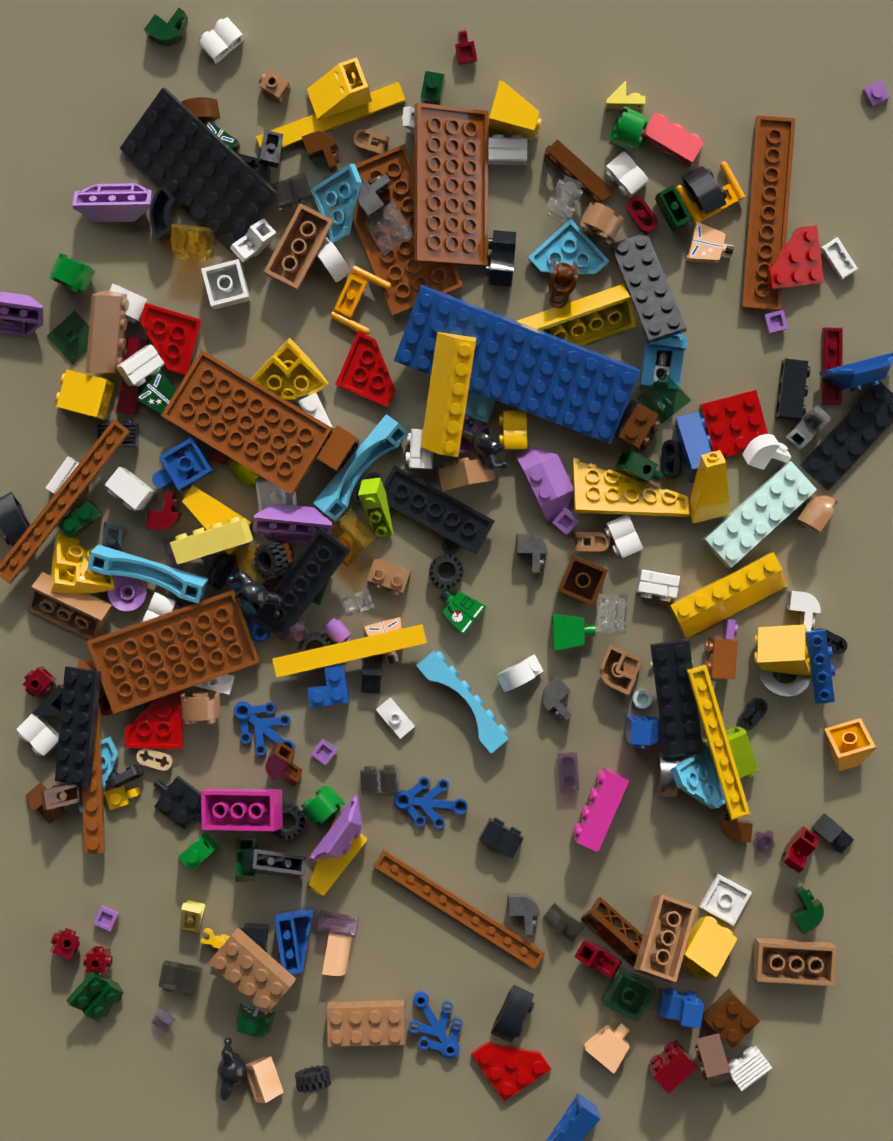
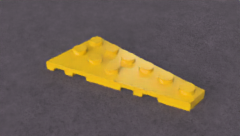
M573 457L574 513L688 517L690 514L688 496L668 489L656 488L653 484L639 482L636 478L612 470H604L596 467L597 465L586 464L580 462V459Z

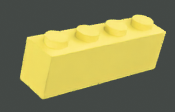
M238 516L229 519L228 524L225 525L219 522L210 525L211 529L206 531L203 527L194 530L193 535L187 536L186 533L175 536L176 540L170 542L177 565L252 541L253 537L247 519L240 520Z

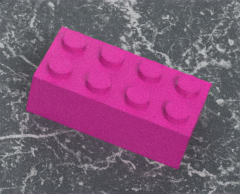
M606 767L603 768V771L599 770L595 779L597 784L595 788H591L588 795L590 799L588 805L583 806L580 816H582L581 821L575 824L572 832L574 833L576 843L596 852L599 851L629 783L625 775Z
M210 788L201 791L202 830L276 831L282 829V789Z

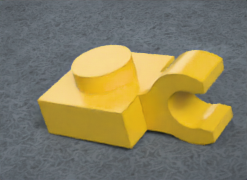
M123 785L107 790L104 794L109 809L113 810L128 805V798L138 796L140 791L138 787L125 790Z
M205 928L203 932L208 933L210 937L209 939L201 938L200 942L213 945L212 947L220 949L230 936L225 934L215 936L212 929Z

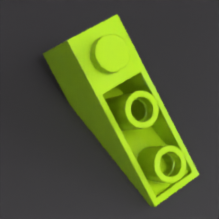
M381 478L362 480L358 496L375 538L393 536L386 491Z

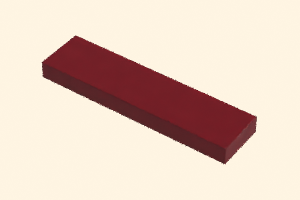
M822 328V371L840 367L843 364V328ZM822 378L821 405H842V389Z
M129 336L125 360L147 346L149 340ZM122 376L116 412L137 415L139 401L136 398L141 392L142 385L138 387L135 385L129 386Z

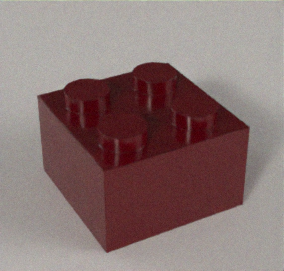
M677 1039L674 1042H669L661 1054L653 1056L648 1065L654 1079L668 1094L697 1069L692 1056Z

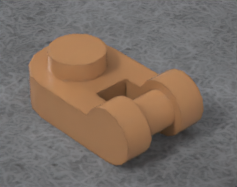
M358 129L354 133L353 140L357 148L379 155L386 151L384 148L388 144L389 137L368 129ZM373 139L378 141L377 146L372 145Z
M575 532V538H577L575 551L601 552L609 547L610 540L605 533ZM585 538H590V546H584Z

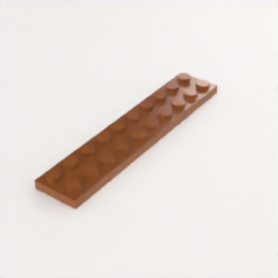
M756 116L741 308L781 310L782 289L769 290L767 269L774 263L778 257L777 255L786 244L796 118Z

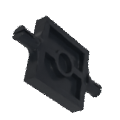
M179 775L168 786L159 779L155 782L153 786L162 792L160 799L154 806L182 829H185L195 818L202 823L201 792Z

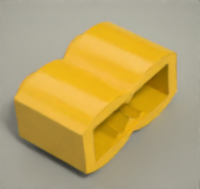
M503 411L502 415H499V427H503V434H499V445L505 446L503 450L527 449L526 411Z

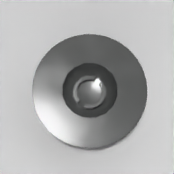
M760 667L758 670L763 686L769 692L779 697H795L801 694L810 682V676L762 671Z

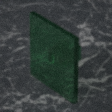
M74 310L47 337L72 364L87 352L89 325Z
M667 373L637 396V399L642 404H645L646 408L659 414L658 421L661 424L691 401Z

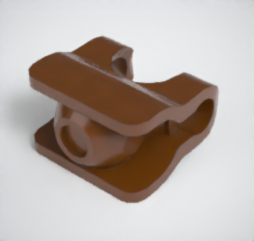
M552 258L550 263L549 302L553 308L561 309L566 306L569 295L577 284V263L573 262L572 266L567 263L556 264V258ZM563 295L564 299L561 302L554 301V297Z

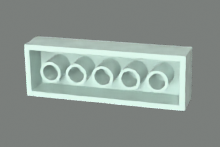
M791 461L785 463L709 532L702 541L727 568H732L817 489Z

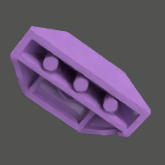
M136 183L96 184L82 191L74 192L72 206L73 209L95 222H135L151 207L152 190Z
M0 291V333L27 337L43 325V306L29 295Z
M531 446L515 454V457L546 522L550 523L564 508H568L573 494V486L557 454Z
M274 504L254 515L253 532L259 533L272 542L307 545L320 526L331 534L332 522L314 507Z
M357 794L353 796L309 857L310 861L337 858L341 853L345 855L352 846L349 844L352 838L357 839L363 831L361 828L363 820Z

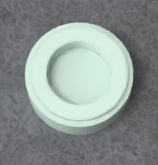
M640 689L633 694L632 701L637 708L645 709L651 705L652 696L648 691Z

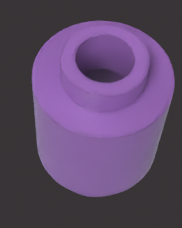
M333 618L324 627L325 633L335 644L351 640L349 637L351 632L340 620L337 621Z

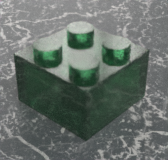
M620 966L615 977L611 979L602 997V1002L604 1006L639 1022L655 990V986L652 981Z

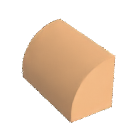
M330 932L322 974L330 976L346 974L352 942L351 935Z
M271 1056L246 1064V1076L255 1102L267 1103L283 1093Z

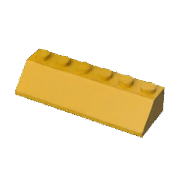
M623 284L569 302L561 309L552 308L517 320V322L579 346L636 327L631 299Z
M437 332L421 447L440 455L458 457L476 345L475 337Z
M770 552L669 604L668 607L684 638L687 639L787 587V583L779 561L774 552Z

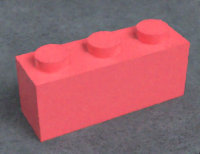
M654 113L642 133V139L690 167L704 144L701 141V137L694 133L686 132L685 128L679 124L674 125L668 121L669 119L666 116Z

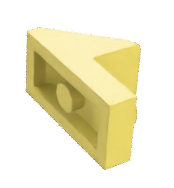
M625 81L606 100L605 109H622L623 106L630 109H643L645 106V96H641L639 93H631L629 96H626Z
M190 900L183 903L180 922L181 930L199 934L205 904Z

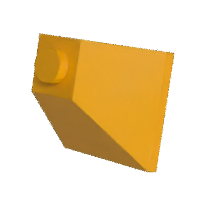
M861 718L824 729L832 758L839 771L858 766L876 749Z

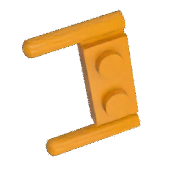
M725 161L720 164V168L729 184L722 187L727 196L725 199L726 205L708 214H702L696 203L692 204L682 185L676 187L678 195L681 196L680 198L695 224L746 197Z
M354 265L330 318L362 334L368 335L370 329L351 320L368 285V281L386 290L391 288V283Z

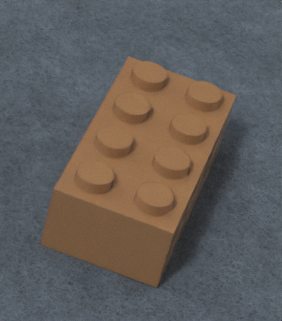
M663 894L655 895L633 970L668 983H676L697 907Z
M239 928L236 929L208 962L209 965L266 1015L296 980L293 975Z
M755 938L753 977L757 982L834 986L837 947L832 942Z
M405 1000L328 1002V1047L405 1045Z

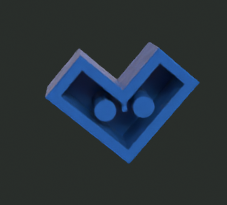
M345 663L325 666L326 685L308 688L310 708L349 703L350 701Z
M674 988L660 989L657 1008L659 1017L679 1020L681 1026L701 1029L704 1004L700 997L696 995V992L685 991V993L677 992L678 990Z

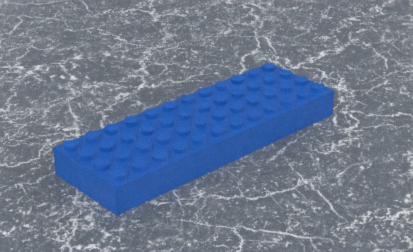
M421 285L393 360L431 375L437 332L475 337L476 345L469 384L470 391L609 444L612 442L641 373L639 368L424 285Z

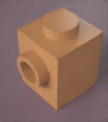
M270 69L259 80L261 91L279 103L282 102L291 87L288 80Z

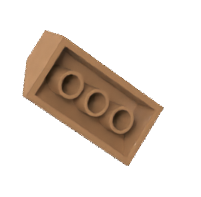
M300 203L264 273L269 278L298 290L334 220Z
M104 290L92 294L86 362L87 373L118 372L116 366L124 361V357H122V352L126 345L124 330H126L128 323L125 316L129 308V300L125 293Z
M42 572L31 586L27 611L80 637L91 640L100 636L109 618L112 605L89 593L67 594L51 592V575Z

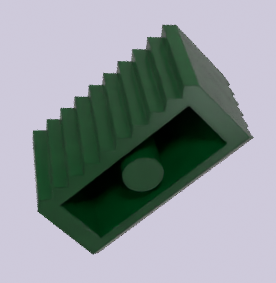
M673 185L659 192L654 198L672 232L684 227L691 220L690 213H687L688 210L684 203H682L681 196H678L679 193L676 192L677 189H674L675 186Z
M87 500L63 518L58 526L66 537L75 538V536H78V533H81V531H84V529H87L88 526L96 522L97 519L99 520L100 517H103V514L93 501Z

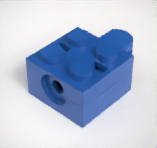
M191 437L159 456L164 468L153 474L152 481L160 489H165L175 484L178 490L184 491L187 487L194 485L215 471L197 440Z

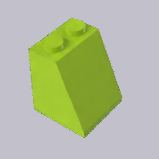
M736 726L727 730L726 733L739 778L744 777L747 779L753 777L755 772L759 771L746 730ZM707 739L703 740V742L708 750V753L714 765Z

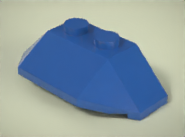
M893 353L819 372L822 378L842 390L849 388L850 392L862 389L861 385L866 383L868 387L878 385V380L885 379L893 366Z

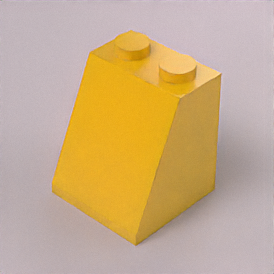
M500 80L489 117L488 129L509 135H523V138L532 141L534 135L538 136L542 119L538 118L539 111L504 81Z
M66 369V373H63L60 381L62 385L61 391L56 395V407L105 420L115 384L107 379Z
M806 626L758 627V635H755V644L758 646V652H755V663L759 665L762 671L811 676Z
M710 916L699 918L690 930L681 967L700 981L716 978L738 938L733 935L731 930L718 925L717 920Z

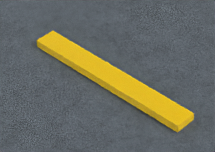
M396 82L370 92L372 102L321 120H317L316 114L271 131L283 134L281 147L283 149L303 141L302 136L317 131L327 132L406 102L400 83ZM263 134L256 136L260 148Z
M423 624L285 655L273 658L272 661L277 678L425 644L427 640Z
M707 665L688 669L687 674L730 819L733 820L749 815V808Z

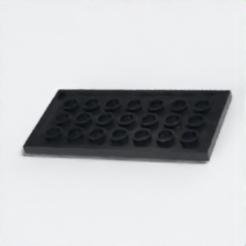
M162 88L120 146V149L160 187L164 185L175 200L231 253L233 252L230 249L231 245L247 234L249 228L258 222L279 194L166 88Z

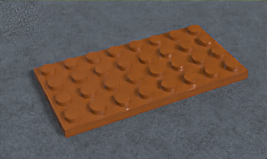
M425 103L414 104V261L484 267L488 265V111Z
M403 144L355 164L362 182L366 179L372 185V181L380 175L382 177L387 175L391 180V186L378 194L385 209L369 220L362 211L359 200H357L353 223L375 275L391 283L389 290L382 287L381 290L392 316L413 308L421 285L445 294L462 288L463 284L454 264L414 261V167L405 145Z
M203 350L198 354L161 415L291 495L295 493L333 430L332 427Z
M235 590L87 641L96 669L101 671L100 680L113 714L260 663L237 598H234Z

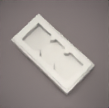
M838 237L820 248L840 281L858 270Z
M226 674L194 686L230 695L235 675Z
M391 697L376 709L400 739L415 727Z

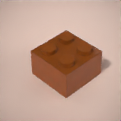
M337 425L331 431L326 444L319 451L317 459L339 472L356 447L359 439Z
M708 637V641H705L704 652L707 653V660H704L703 665H707L711 678L735 680L738 640Z

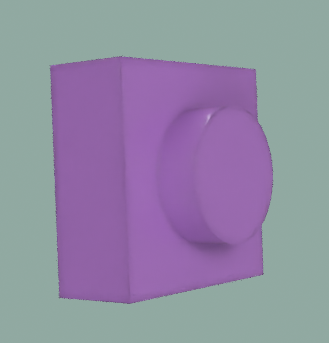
M882 80L863 90L871 108L890 98Z
M784 310L763 315L768 334L788 329Z
M564 508L552 523L567 535L579 522V519L568 509Z
M724 620L723 638L734 639V635H737L738 624H735L736 620Z
M322 738L311 755L324 765H327L338 749Z
M101 905L93 924L111 931L120 912Z

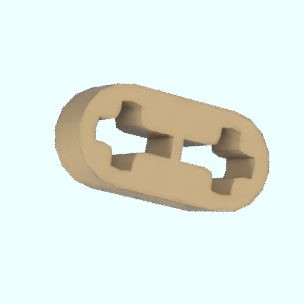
M153 748L140 749L136 757L140 764L161 771L172 767L174 761L171 754ZM147 751L148 755L154 758L144 761V757L141 754ZM164 757H167L166 761H168L169 764H166L163 767L162 762L157 761V758L163 759Z

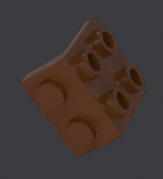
M638 403L618 437L634 446L637 453H640L641 450L645 451L650 443L649 436L651 433L655 435L660 426V421H658L659 414Z

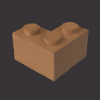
M480 456L471 457V460H469V457L458 459L457 464L456 461L444 463L445 467L437 469L442 491L495 480L493 470L487 468Z

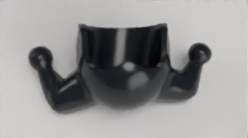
M468 419L463 426L461 439L472 446L473 451L483 459L488 469H506L508 467L506 461L501 463L495 461V455L504 449L505 446H499L495 443L489 433L488 425L478 429L476 432L470 431L474 421Z
M240 571L234 576L227 578L229 584L240 581L241 587L234 598H242L249 602L255 608L256 615L263 610L266 604H273L274 610L271 614L274 618L280 615L279 610L282 605V597L279 594L267 591L263 584L254 581L244 571Z
M228 1037L224 1040L225 1046L221 1052L222 1060L219 1062L217 1069L218 1078L221 1081L220 1098L223 1101L229 1098L234 1087L241 1084L247 1075L246 1065L239 1054L233 1052L231 1047L232 1039Z

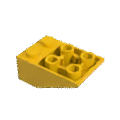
M357 57L339 63L307 89L317 120L372 102L369 88Z

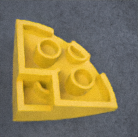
M290 338L251 378V380L286 400L296 399L305 395L310 396L328 385V381L314 363Z
M56 533L51 569V592L86 594L114 589L112 575H104L87 569L92 548L87 551L79 545L80 540L66 537L65 534Z

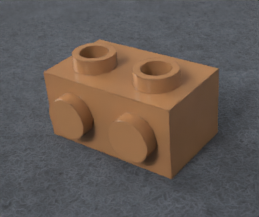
M374 558L367 581H370V586L381 589V586L389 588L388 592L399 595V592L404 593L411 571Z

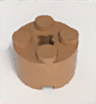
M590 202L579 224L584 229L585 235L589 237L596 236L600 238L599 240L602 243L610 245L620 230L624 218L621 215L618 218L614 216L613 213L615 211L597 202L593 205Z
M205 690L192 691L190 696H187V693L181 694L182 719L185 720V724H195L196 721H204L206 724L215 723L216 719L221 717L220 692L214 695V691Z

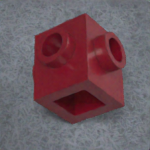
M41 666L37 667L35 671L31 670L24 677L26 681L22 685L26 688L25 691L32 697L46 696L52 690L51 685L56 678Z
M65 928L63 931L59 929L58 933L55 932L51 939V944L53 945L50 952L71 959L73 952L76 953L79 949L81 942L78 940L80 937L75 935L76 931ZM68 940V943L63 945L64 941Z
M103 946L91 948L84 955L83 965L86 966V973L95 972L99 975L106 973L113 963L111 948H104Z

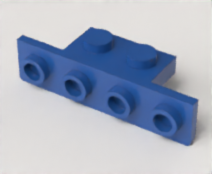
M826 629L807 631L806 637L815 703L835 702L832 676H835L834 664L830 665L829 658H833L832 646L828 647Z

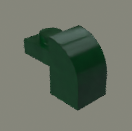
M179 7L168 23L154 14L144 28V31L156 43L163 46H173L183 39L179 30L185 28L188 17L185 11Z
M257 838L237 839L235 882H255L256 873L242 871L243 851L258 849Z
M800 886L795 891L803 907L790 914L799 930L805 934L821 923L824 916V908L818 899L814 900L809 889L806 890Z

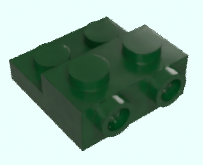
M91 972L66 1001L68 1005L82 1010L85 1016L99 1021L102 1017L108 1015L114 1003L120 1002L124 992L118 982Z

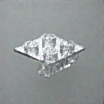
M394 201L364 222L384 256L405 240L409 241L413 238L412 230Z

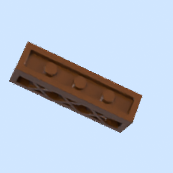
M558 139L545 149L544 156L595 202L603 204L614 192L608 184Z
M601 897L597 898L592 908L582 915L581 920L634 967L643 934ZM599 905L604 908L606 915H601L596 910ZM612 919H616L619 922L620 928H616L613 925ZM627 931L633 934L634 941H630L627 938Z

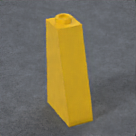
M720 450L701 455L689 501V516L693 524L730 514L726 461Z
M194 485L191 488L187 487L182 495L184 497L182 502L207 530L211 529L210 525L219 522L225 525L228 524L229 519L238 516L240 520L245 518ZM247 519V522H248V525H249V528H250V527L252 526L253 522H251V521H249V520ZM238 546L226 549L225 551L229 555H233Z
M338 815L335 817V819H334L332 825L334 824V822H335V821L337 820V818L339 817ZM362 834L357 839L353 837L349 843L352 846L345 855L341 853L337 858L318 860L308 884L311 886L310 890L316 895L321 894L324 896L366 843L367 838Z

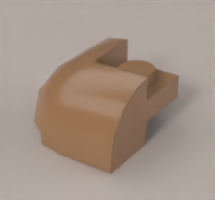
M826 495L808 499L804 503L806 507L797 519L800 521L799 525L805 529L810 528L815 532H821L835 511L832 508L833 505H837L839 501Z
M609 644L600 665L601 678L611 688L629 695L643 659Z

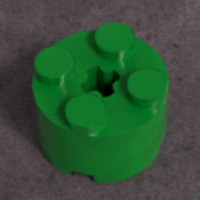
M623 106L620 111L622 117L617 118L614 123L609 144L631 152L639 147L642 140L640 134L643 129H646L649 118H646V115Z
M59 253L49 279L67 285L66 287L72 291L84 294L96 270L74 258L69 259L67 255Z
M322 786L316 792L317 796L314 799L309 798L301 805L303 814L316 829L321 827L319 823H326L341 809L339 805L343 806L346 804L332 786Z

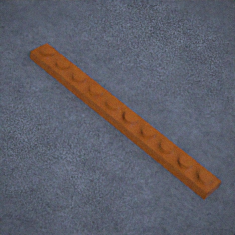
M115 419L111 422L0 563L1 578L9 584L14 581L130 434L127 428Z
M93 660L78 661V668L97 671ZM100 690L91 786L82 787L84 854L105 852Z
M383 849L373 867L533 969H536L545 955V951L385 849Z

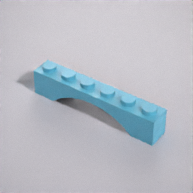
M386 414L313 503L336 522L347 509L353 488L363 472L380 456L397 448L409 432Z
M97 545L91 551L87 567L88 570L104 575L126 576L148 581L171 591L179 598L199 603L204 597L208 578L102 545Z
M433 650L416 666L428 680L449 686L467 701L476 717L478 738L488 751L493 753L509 739L506 735L509 733L502 724L498 725L494 721L496 716L490 709L486 711L482 707L484 702L477 694L473 696L469 690L472 688L465 680L462 682L457 677L459 673L452 665L448 667L444 662L447 660L440 651L436 653Z

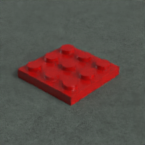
M757 390L700 404L707 435L711 439L712 452L720 450L724 458L743 453L754 438L768 434Z

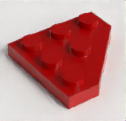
M817 226L796 228L789 242L784 245L777 255V259L767 269L769 290L824 283Z
M145 303L140 319L142 327L158 355L163 360L166 369L186 375L202 320Z
M357 332L335 385L388 408L396 389L376 339Z
M177 691L157 698L125 728V748L183 749L184 719H182L181 694L184 691Z
M486 1042L472 1052V1056L504 1102L551 1070V1066L540 1051L536 1050L530 1051L520 1047Z

